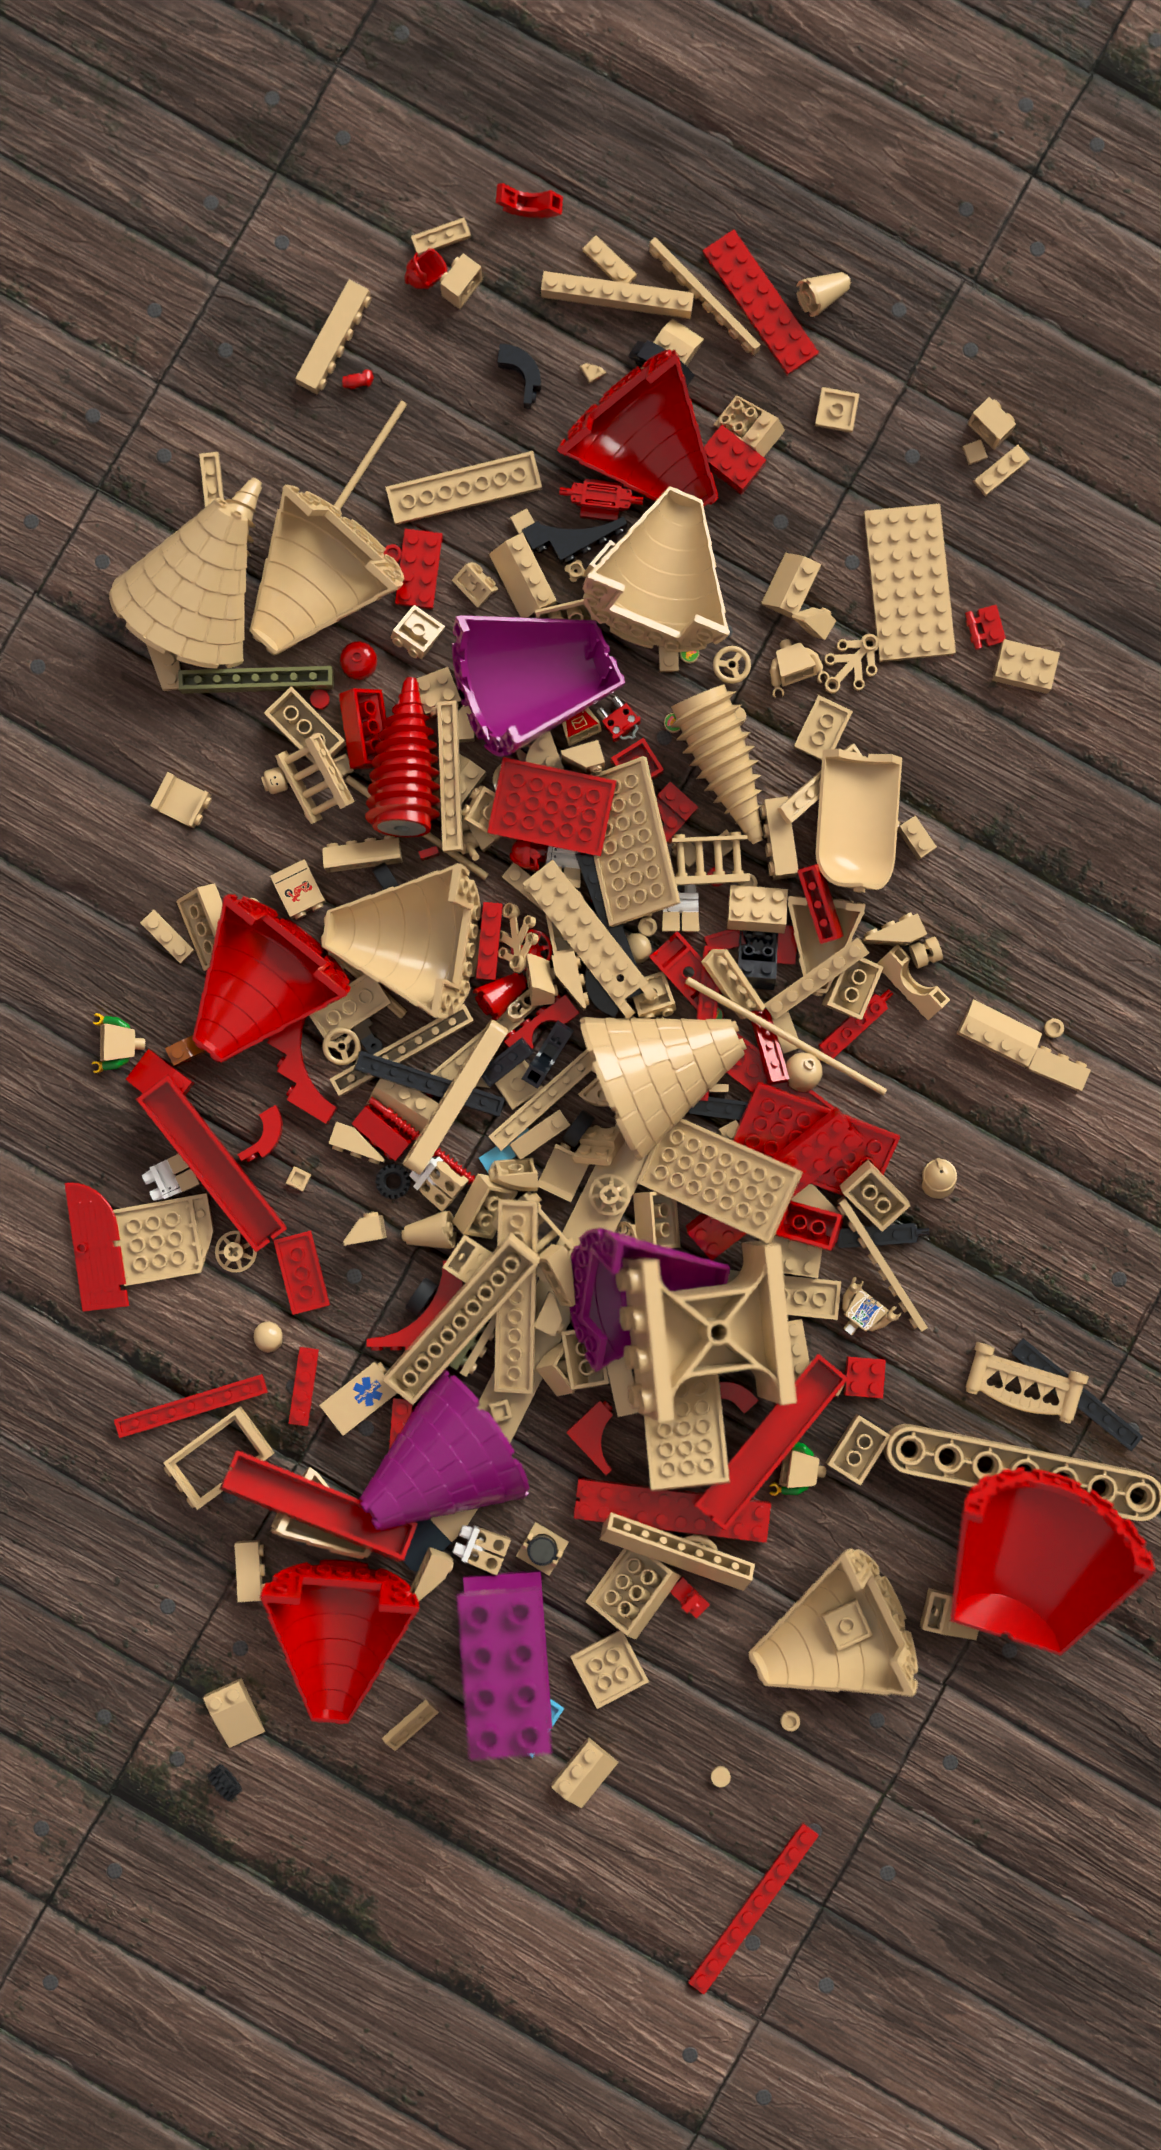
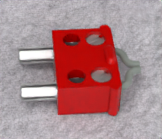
M615 696V699L613 698L612 701L618 708L616 711L608 716L603 708H599L597 713L603 719L602 724L610 733L614 742L620 739L633 740L636 738L635 733L638 731L641 718L636 716L627 703L623 704ZM635 728V730L632 733V736L624 737L626 734H628Z

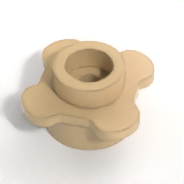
M580 560L565 566V572L569 574L571 582H576L580 577H585L583 574L586 570L583 569Z

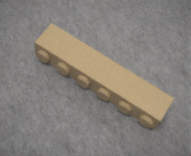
M350 279L348 280L295 378L298 385L315 394L324 389L328 374H332L335 369L337 357H341L344 352V344L351 339L355 324L358 325L362 319L363 314L361 313L364 307L367 308L371 302L369 289Z

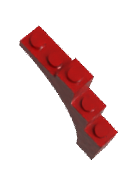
M304 1018L286 1027L285 1030L268 1037V1044L287 1055L285 1058L282 1057L277 1064L279 1068L277 1072L296 1083L295 1086L292 1085L286 1094L288 1096L287 1100L325 1124H328L337 1107L322 1096L308 1076L301 1047L302 1030L306 1019Z
M442 1268V1277L438 1290L424 1313L411 1325L396 1333L383 1337L368 1338L367 1347L377 1351L383 1350V1347H390V1350H402V1346H405L406 1351L462 1288L464 1281Z

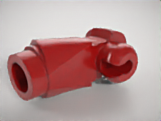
M365 369L362 374L357 373L343 376V388H350L351 390L367 385V387L371 386L374 379L372 371Z

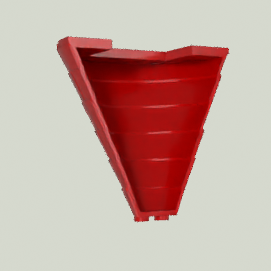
M670 349L664 350L652 356L643 364V369L637 366L602 395L603 397L599 400L600 404L598 406L596 404L591 405L567 432L568 440L563 439L558 446L557 451L560 454L562 453L575 459L580 464L621 482L624 486L646 495L647 498L654 501L668 487L677 488L684 493L701 499L703 507L707 504H713L718 499V492L712 472L710 471L706 451L703 447L699 426L696 422L685 377L682 373L679 355L674 349L672 351Z
M235 894L225 895L223 898L210 966L207 968L204 991L202 992L192 1038L198 1048L206 1050L213 1060L221 1063L243 1052V1050L262 1042L265 1038L327 1007L329 1004L346 997L351 989L347 985L349 979L343 968L335 958L323 954L324 948L311 935L291 920L277 918V912L270 907L245 896L238 900V896Z
M320 1560L319 1565L311 1566L305 1562L288 1567L275 1574L271 1583L264 1585L260 1599L268 1613V1619L284 1652L286 1663L294 1677V1682L311 1721L348 1724L360 1703L384 1668L385 1662L407 1631L408 1625L417 1612H419L417 1595L410 1592L411 1586L399 1576L383 1568L376 1571L368 1569L367 1563L349 1560Z

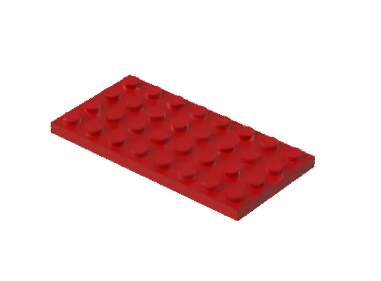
M758 1081L732 1141L772 1158L832 1109ZM843 1114L848 1122L858 1131L864 1142L810 1184L845 1196L840 1185L867 1160L884 1175L900 1140V1136Z

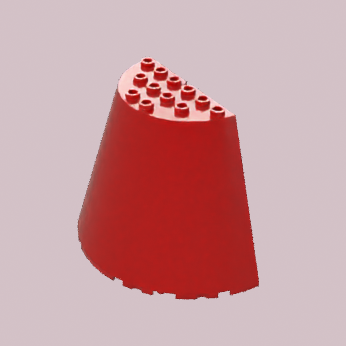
M1017 1468L1016 1470L1003 1469L999 1474L992 1476L988 1474L980 1479L972 1487L965 1500L950 1621L999 1637L1002 1634H1006L1012 1641L1061 1656L1154 1574V1562L1150 1551L1146 1552L1145 1540L1139 1536L1138 1530L1128 1518L1124 1520L1117 1510L1113 1509L1114 1505L1107 1499L1101 1498L1094 1490L1091 1489L1090 1492H1087L1080 1488L1081 1483L1044 1470L1033 1469L1031 1472H1024V1468Z

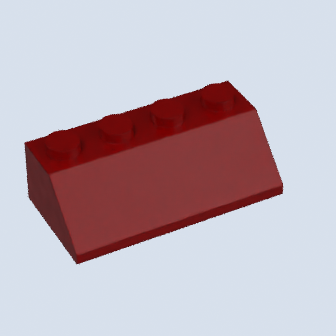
M353 688L339 694L350 769L374 768L372 760L377 756L375 746L381 742L379 733L387 728L385 726L386 712L382 689Z

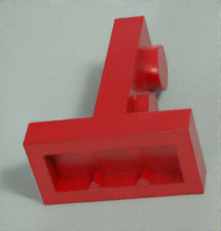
M683 1576L670 1591L680 1602L682 1609L686 1613L690 1612L696 1619L710 1606L704 1597Z

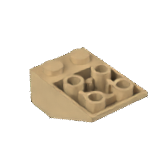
M737 395L713 424L717 429L723 425L763 457L785 431L777 417Z
M911 912L902 916L897 923L893 920L884 924L881 927L882 930L878 931L875 928L866 932L861 942L863 944H898L899 946H906L922 939L927 935V932L918 913L912 915Z
M574 951L551 956L556 979L580 1008L586 1011L589 1000L587 992L583 993L582 987H585L583 974H579L578 968H581L579 956L575 955Z
M464 1235L443 1268L466 1283L492 1252Z
M928 1588L920 1622L922 1630L977 1640L979 1630L950 1621L953 1594Z

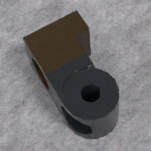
M367 1018L353 1027V1030L367 1052L373 1055L383 1049V1044L373 1035L370 1030L373 1023L370 1018Z

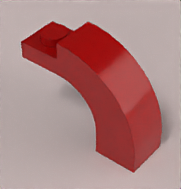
M504 183L497 184L496 203L503 206V211L513 215L549 218L562 215L563 196L552 190L540 193L521 192Z
M719 1381L721 1399L734 1402L744 1414L759 1401L742 1385L730 1381Z

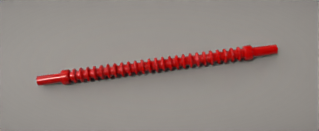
M373 1096L368 1103L381 1112L383 1118L389 1119L390 1123L393 1122L394 1126H398L399 1130H403V1133L406 1132L407 1137H412L411 1140H417L420 1135L419 1130L415 1131V1127L411 1128V1124H406V1120L402 1121V1117H398L397 1113H393L394 1110L390 1107H385ZM437 1148L433 1157L436 1156L443 1159V1162L448 1164L460 1177L465 1176L469 1180L467 1185H472L475 1175L471 1176V1172H466L467 1169H462V1165L459 1166L457 1161H453L454 1158L450 1159L449 1155H445V1151L441 1152V1148Z

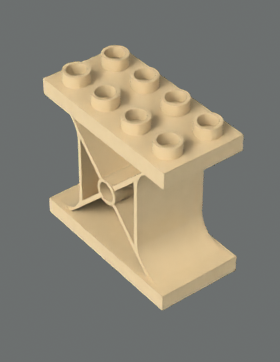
M760 1241L743 1242V1266L739 1275L733 1281L723 1285L668 1291L663 1286L660 1280L658 1260L641 1256L622 1258L623 1267L620 1268L619 1273H616V1283L619 1291H626L627 1306L620 1308V1321L623 1330H630L631 1346L624 1347V1360L627 1369H634L636 1385H629L628 1399L632 1409L638 1408V1413L658 1422L675 1420L673 1396L681 1382L693 1376L750 1369L756 1379L758 1397L780 1405L796 1403L780 1245Z

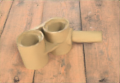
M462 821L463 851L460 852L462 855L469 853L471 858L476 861L479 859V854L475 848L479 844L472 832L469 831L467 823Z

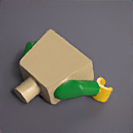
M98 1013L94 1014V1016L100 1017V1021L97 1023L93 1022V1024L101 1026L100 1061L92 1063L98 1064L99 1069L93 1071L94 1073L118 1069L127 1064L130 1057H134L135 1049H145V1039L135 1038V1030L131 1029L128 1023L119 1017H104Z
M797 1442L782 1460L779 1484L775 1482L770 1484V1486L777 1487V1491L769 1493L773 1496L779 1492H782L783 1495H799L808 1490L809 1486H815L817 1477H825L826 1467L819 1466V1458L814 1457V1453L804 1443Z

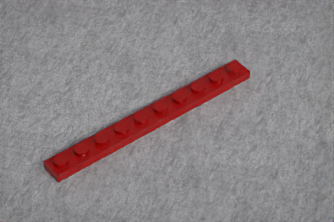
M802 1822L688 1980L690 1985L702 1994L707 1992L819 1836L817 1832Z

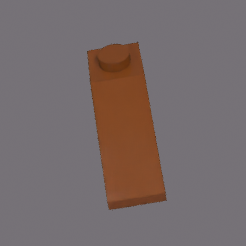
M193 1035L165 1048L173 1066L176 1067L207 1051L195 1045V1042L192 1040Z

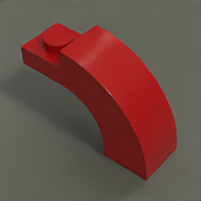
M277 1105L259 1114L263 1122V1134L256 1144L238 1154L241 1161L247 1160V1162H250L258 1157L257 1153L262 1158H265L278 1145L282 1135L283 1121Z

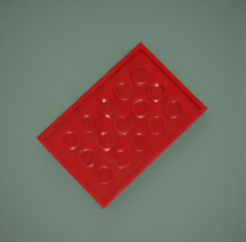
M503 757L487 833L601 857L616 780Z

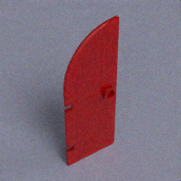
M65 1183L82 1311L129 1306L127 1290H121L120 1285L126 1284L121 1246L114 1245V1241L120 1240L117 1219L112 1207L93 1188L80 1183Z

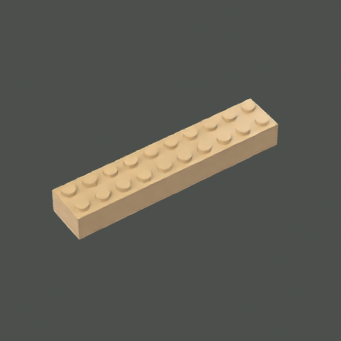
M510 1232L386 1372L383 1381L413 1405L539 1264L540 1257Z

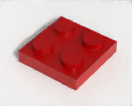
M847 1356L845 1376L849 1379L844 1385V1395L883 1398L886 1360Z

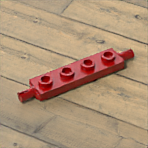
M889 989L881 996L873 994L862 1020L849 1016L818 1045L820 1051L831 1058L836 1057L888 1009L886 1001L894 994Z

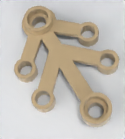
M866 634L861 640L847 641L841 639L838 641L837 649L840 652H844L848 648H860L856 654L834 655L829 653L825 656L824 662L828 666H832L835 663L848 662L835 677H830L826 680L824 687L828 693H836L840 688V682L853 668L855 676L853 688L856 691L864 688L865 682L862 678L861 659L865 654H867L868 663L865 673L869 677L875 676L877 667L875 666L874 652L879 647L878 638L875 635ZM871 641L873 643V646L868 647L866 645V642ZM842 642L846 644L844 649L839 646ZM827 657H832L834 661L829 663ZM870 667L874 668L875 672L872 674L868 672V668ZM858 681L862 683V687L860 688L856 687L855 683ZM830 683L835 684V689H830L828 685Z
M507 903L503 907L502 913L504 917L510 920L512 938L509 937L507 932L500 930L499 942L512 947L514 955L511 954L510 949L502 947L498 952V956L509 961V965L514 972L520 973L527 966L526 956L531 945H535L538 942L537 934L532 932L527 934L528 929L535 926L536 919L530 915L525 916L519 931L517 917L520 915V909L515 904ZM525 938L526 942L521 949V944Z

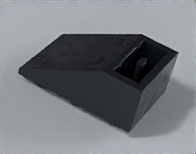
M740 930L737 965L753 989L774 990L778 933ZM742 932L744 941L746 942V944L741 945Z

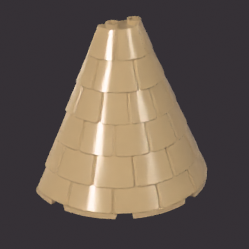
M284 485L282 488L280 507L277 509L268 558L265 559L262 580L259 585L249 630L253 634L252 637L256 641L263 643L267 647L266 650L272 655H277L291 648L298 642L318 633L340 619L398 590L403 585L404 580L403 572L395 559L383 554L386 550L384 546L353 519L341 517V510L308 491L299 493L300 489L291 485Z
M668 487L628 530L627 534L588 573L583 585L585 593L583 600L588 611L599 624L606 623L610 626L611 633L631 643L651 649L654 645L664 646L666 651L671 652L705 649L707 644L711 642L718 644L729 636L730 631L724 614L726 611L715 570L717 566L702 500L677 488Z
M216 498L201 510L198 515L185 523L178 531L166 538L163 543L114 580L109 592V599L116 616L125 619L127 622L126 628L144 643L163 654L165 651L176 654L179 661L217 669L219 664H226L227 668L242 664L244 661V593L246 592L248 518L243 516V513L230 507L225 500Z
M456 863L441 871H434L399 886H392L373 895L370 894L353 902L330 909L324 917V933L321 936L322 948L343 959L376 982L382 983L431 1016L447 1018L448 1013L454 1014L464 1003L471 989L469 979L474 977L477 971L481 930L478 929L477 920L482 917L475 881L469 880L470 872L464 865Z
M583 1017L580 1019L585 1044L590 1056L594 1059L593 1066L610 1108L616 1113L617 1124L630 1150H634V1156L638 1161L642 1160L673 1126L700 1101L708 1090L714 1087L723 1075L745 1055L744 1050L747 1049L743 1038L739 1039L736 1032L739 1031L736 1021H731V1019L699 1020L681 1018L680 1020Z
M859 1549L844 1551L801 1599L791 1607L785 1616L774 1625L768 1634L764 1635L749 1651L750 1662L755 1665L758 1678L763 1682L764 1686L835 1692L842 1690L881 1695L896 1694L910 1697L915 1695L918 1682L916 1679L913 1680V1677L918 1672V1664L912 1634L905 1630L904 1620L907 1618L886 1576L881 1577L879 1575L878 1564L868 1554ZM857 1599L873 1635L837 1651L821 1615Z

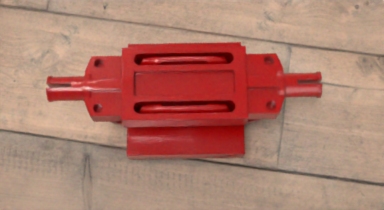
M584 479L583 484L573 483L571 488L560 487L559 495L570 496L572 503L581 506L580 518L613 522L618 519L619 511L629 510L631 504H643V497L632 496L630 489H622V483Z

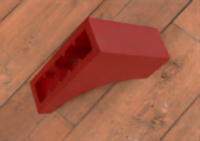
M599 1400L566 1433L600 1470L607 1475L612 1469L603 1456L601 1438L604 1427L613 1416L611 1412L613 1408L606 1400L604 1402Z

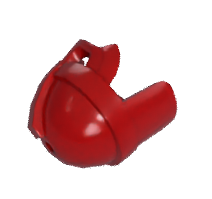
M432 248L427 249L419 257L418 252H416L407 263L404 281L406 284H410L417 289H429L447 272L446 263L440 254Z
M517 840L512 846L510 860L523 867V869L539 871L538 862H545L546 848L548 846Z

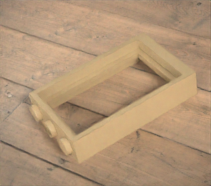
M241 1406L164 1462L165 1472L170 1477H174L177 1481L175 1483L176 1487L180 1492H185L188 1497L186 1500L192 1508L195 1507L198 1510L220 1494L222 1490L219 1489L222 1483L200 1498L176 1463L234 1420L260 1454L256 1458L265 1461L275 1453Z

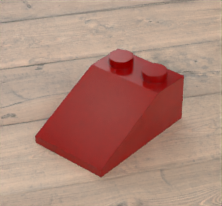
M150 1049L146 1051L126 1078L129 1083L142 1093L166 1075L172 1078L185 1096L194 1085L192 1080Z

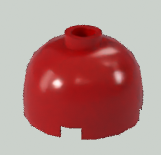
M354 641L343 648L340 654V666L349 678L364 680L369 678L376 670L378 658L375 650L369 644L362 641Z

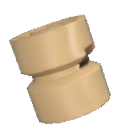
M935 936L924 940L923 944L918 942L909 946L912 960L917 969L927 966L929 961L935 963L943 960L942 950Z

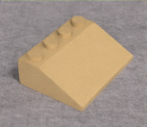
M624 1548L586 1600V1603L625 1635L637 1639L681 1575L664 1562Z

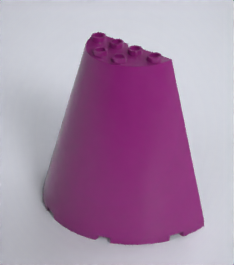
M463 615L456 616L453 635L457 637L456 643H452V657L458 690L461 689L465 697L461 703L464 707L469 706L472 712L470 715L467 713L475 735L478 739H484L487 743L484 747L496 756H506L514 753L619 690L625 684L624 675L620 673L616 659L613 656H609L610 647L605 642L602 630L597 626L595 620Z

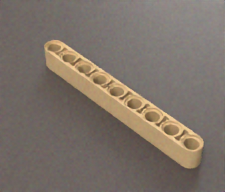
M493 1019L489 1021L406 1156L403 1165L419 1175L424 1171L508 1032L507 1028Z

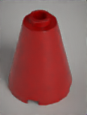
M515 972L477 987L473 990V994H477L474 998L485 1015L490 1014L492 1016L491 1019L497 1021L506 1012L509 1005L527 988V980L523 974Z

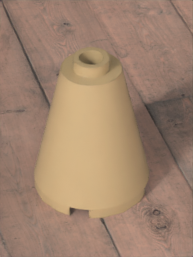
M843 272L802 279L798 281L796 286H799V292H797L799 303L805 313L808 311L811 313L809 316H817L849 290L851 281L849 276Z
M443 1211L406 1225L404 1230H402V1240L406 1241L407 1245L444 1249L455 1248L457 1232H453V1226H455L452 1222L454 1219L451 1211Z

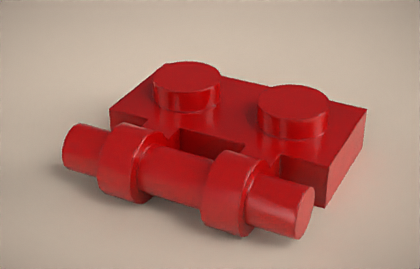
M997 605L978 609L979 617L974 618L973 611L965 613L967 618L965 622L970 629L971 643H974L975 650L983 648L981 641L985 640L987 647L1001 644L1006 639ZM981 624L983 634L978 633L976 625Z

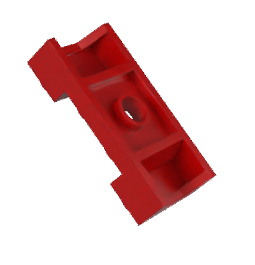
M671 782L656 797L660 817L664 823L663 830L666 843L698 810V806Z
M677 931L648 958L697 1011L699 991L685 984L687 977L684 976L683 970L686 967H691L694 970V975L691 978L700 983L702 958Z

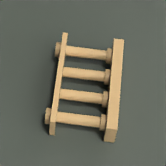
M319 733L305 739L304 741L307 745L291 755L284 751L275 756L278 766L283 770L310 824L321 820L320 813L335 805H339L340 809L355 802ZM311 753L315 764L298 772L293 762ZM320 770L325 780L307 789L302 779ZM329 787L334 798L316 806L311 796Z
M731 832L730 836L685 838V834L674 835V838L668 840V844H676L678 869L675 877L676 885L749 882L750 873L744 874V870L741 868L740 841L748 839L747 835H741V832ZM732 841L734 863L732 874H725V871H723L721 842ZM702 842H714V875H706V872H704ZM684 843H695V876H688L685 873Z
M526 1193L524 1195L527 1201H538L539 1203V1200L533 1194L528 1195ZM538 1206L540 1214L538 1216V1226L546 1220L553 1229L537 1243V1253L557 1235L566 1243L563 1247L568 1252L570 1250L573 1251L577 1243L571 1237L567 1239ZM496 1219L492 1225L498 1231V1219ZM537 1265V1276L544 1282L547 1278L540 1265Z

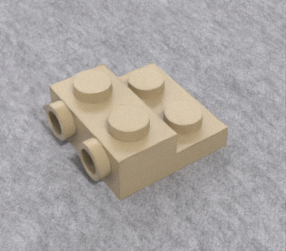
M413 605L393 629L391 639L397 647L403 646L406 648L411 657L422 659L431 649L435 640L444 631L445 626Z
M448 667L417 678L421 703L424 704L422 707L427 716H438L437 702L456 700L458 707L461 704V698Z
M479 786V788H475L470 795L472 801L470 804H466L462 809V821L488 834L495 793L485 786ZM488 834L494 839H498L499 837L497 835Z
M661 971L644 977L658 996L651 1001L644 993L632 997L638 1017L655 1019L659 1015L664 1017L672 1015L673 1011L676 1010V1005L666 976Z
M598 1125L589 1127L580 1139V1146L573 1155L574 1163L609 1166L624 1143L621 1130L616 1127L605 1129Z

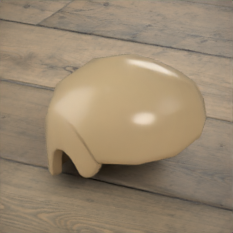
M640 933L628 935L626 938L635 962H645L652 953L650 941Z
M268 1321L259 1324L255 1328L253 1338L256 1346L261 1351L270 1353L276 1351L282 1345L283 1334L276 1323Z

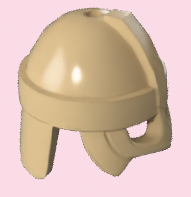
M936 1158L923 1168L922 1189L928 1196L941 1199L949 1196L954 1191L957 1172L949 1161Z

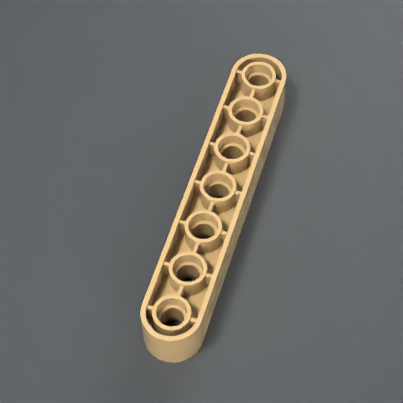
M901 1424L893 1427L888 1432L891 1436L883 1449L887 1461L897 1470L906 1474L973 1487L988 1474L990 1476L999 1474L1003 1469L1016 1470L1019 1465L1027 1464L1030 1472L1033 1469L1056 1474L1065 1472L1068 1478L1081 1483L1080 1488L1087 1492L1091 1491L1095 1481L1103 1480L1106 1489L1099 1496L1114 1505L1113 1509H1116L1122 1518L1146 1521L1152 1519L1161 1511L1160 1483L1155 1478L1137 1470L912 1424ZM906 1441H913L916 1445L915 1453L909 1457L903 1456L901 1453L902 1444ZM947 1448L951 1449L954 1453L953 1461L949 1464H942L939 1460L940 1452ZM984 1456L990 1457L992 1461L990 1470L980 1472L977 1468L978 1460ZM1135 1488H1141L1144 1493L1143 1499L1139 1503H1132L1130 1499V1493Z

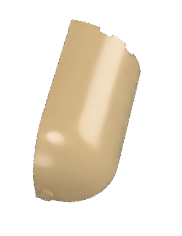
M842 749L823 750L816 860L819 870L829 882L837 886L853 888V892L865 893V890L881 889L889 881L894 869L902 757L893 754H868V757L858 756L857 752Z

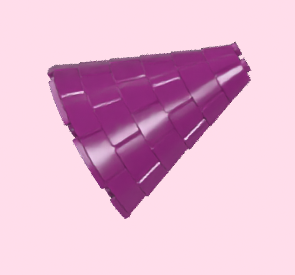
M604 1228L587 1230L579 1237L580 1244L574 1246L570 1257L572 1261L575 1305L569 1307L578 1342L585 1344L588 1351L585 1352V1357L595 1372L600 1371V1369L614 1360L624 1357V1347L631 1346L630 1330L624 1331L620 1321V1308L627 1306L626 1291H619L616 1283V1273H619L620 1268L623 1267L622 1258L641 1256L658 1260L660 1280L668 1291L727 1284L730 1274L729 1265L702 1259Z
M443 1370L423 1393L401 1433L396 1437L388 1454L385 1455L374 1477H372L360 1497L362 1501L360 1505L366 1513H370L373 1518L371 1522L376 1529L384 1530L402 1526L406 1523L429 1520L434 1517L479 1509L480 1507L502 1504L508 1501L521 1500L529 1495L528 1490L530 1487L521 1463L516 1458H512L515 1451L489 1412L478 1408L480 1406L479 1400L457 1377H447L449 1375L447 1370Z

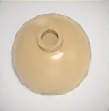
M804 1052L797 1053L785 1063L790 1078L788 1085L796 1091L807 1092L815 1088L820 1082L822 1066L814 1055Z

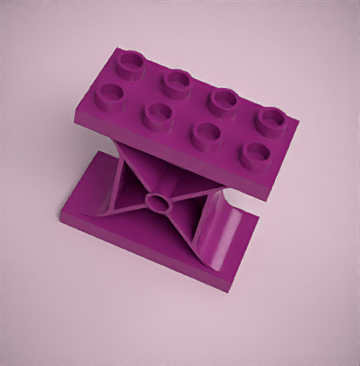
M533 1570L498 1573V1575L464 1576V1593H458L470 1760L551 1754L550 1729H552L541 1571Z

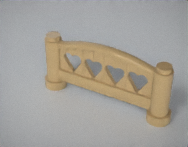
M976 1342L974 1348L976 1353L966 1383V1392L977 1395L978 1391H982L992 1399L1011 1408L1035 1414L1059 1415L1060 1421L1071 1424L1083 1386L1087 1384L1089 1376L1070 1371L1068 1378L995 1356L993 1355L995 1347ZM999 1370L1003 1386L1001 1388H996L994 1385L989 1386L986 1383L987 1379ZM1016 1376H1018L1022 1389L1019 1394H1015L1013 1391L1008 1392L1005 1389V1386ZM1035 1382H1037L1040 1392L1038 1400H1034L1032 1396L1026 1397L1024 1395V1391ZM1053 1388L1056 1389L1059 1404L1056 1406L1050 1402H1043V1397Z

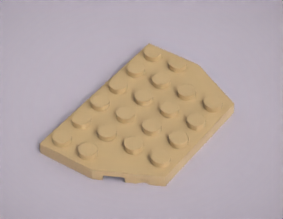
M208 1193L113 1210L117 1219L120 1240L114 1241V1245L121 1246L126 1284H123L124 1286L202 1272L214 1233Z

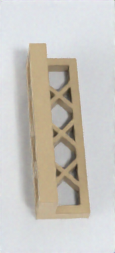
M712 949L701 963L724 997L750 1012L752 1010L763 1011L765 1005L728 950ZM736 1013L739 1019H745V1017Z

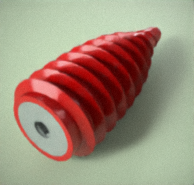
M407 677L403 682L401 694L398 696V703L392 708L394 715L385 720L387 728L379 733L381 742L375 746L377 756L372 760V765L375 769L369 775L373 783L368 786V793L371 797L367 799L366 805L370 810L365 814V818L373 825L374 830L395 837L424 836L431 831V820L440 816V813L432 808V806L440 803V799L432 795L433 792L440 789V785L432 781V779L440 775V772L431 767V765L439 762V758L430 753L438 745L428 740V736L433 735L435 732L433 729L426 727L425 721L429 720V717L423 713L422 706L424 704L421 703L419 683L414 677Z

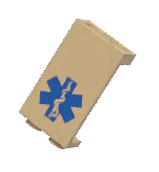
M373 1362L319 1405L343 1436L398 1393L383 1381L387 1369L381 1362Z

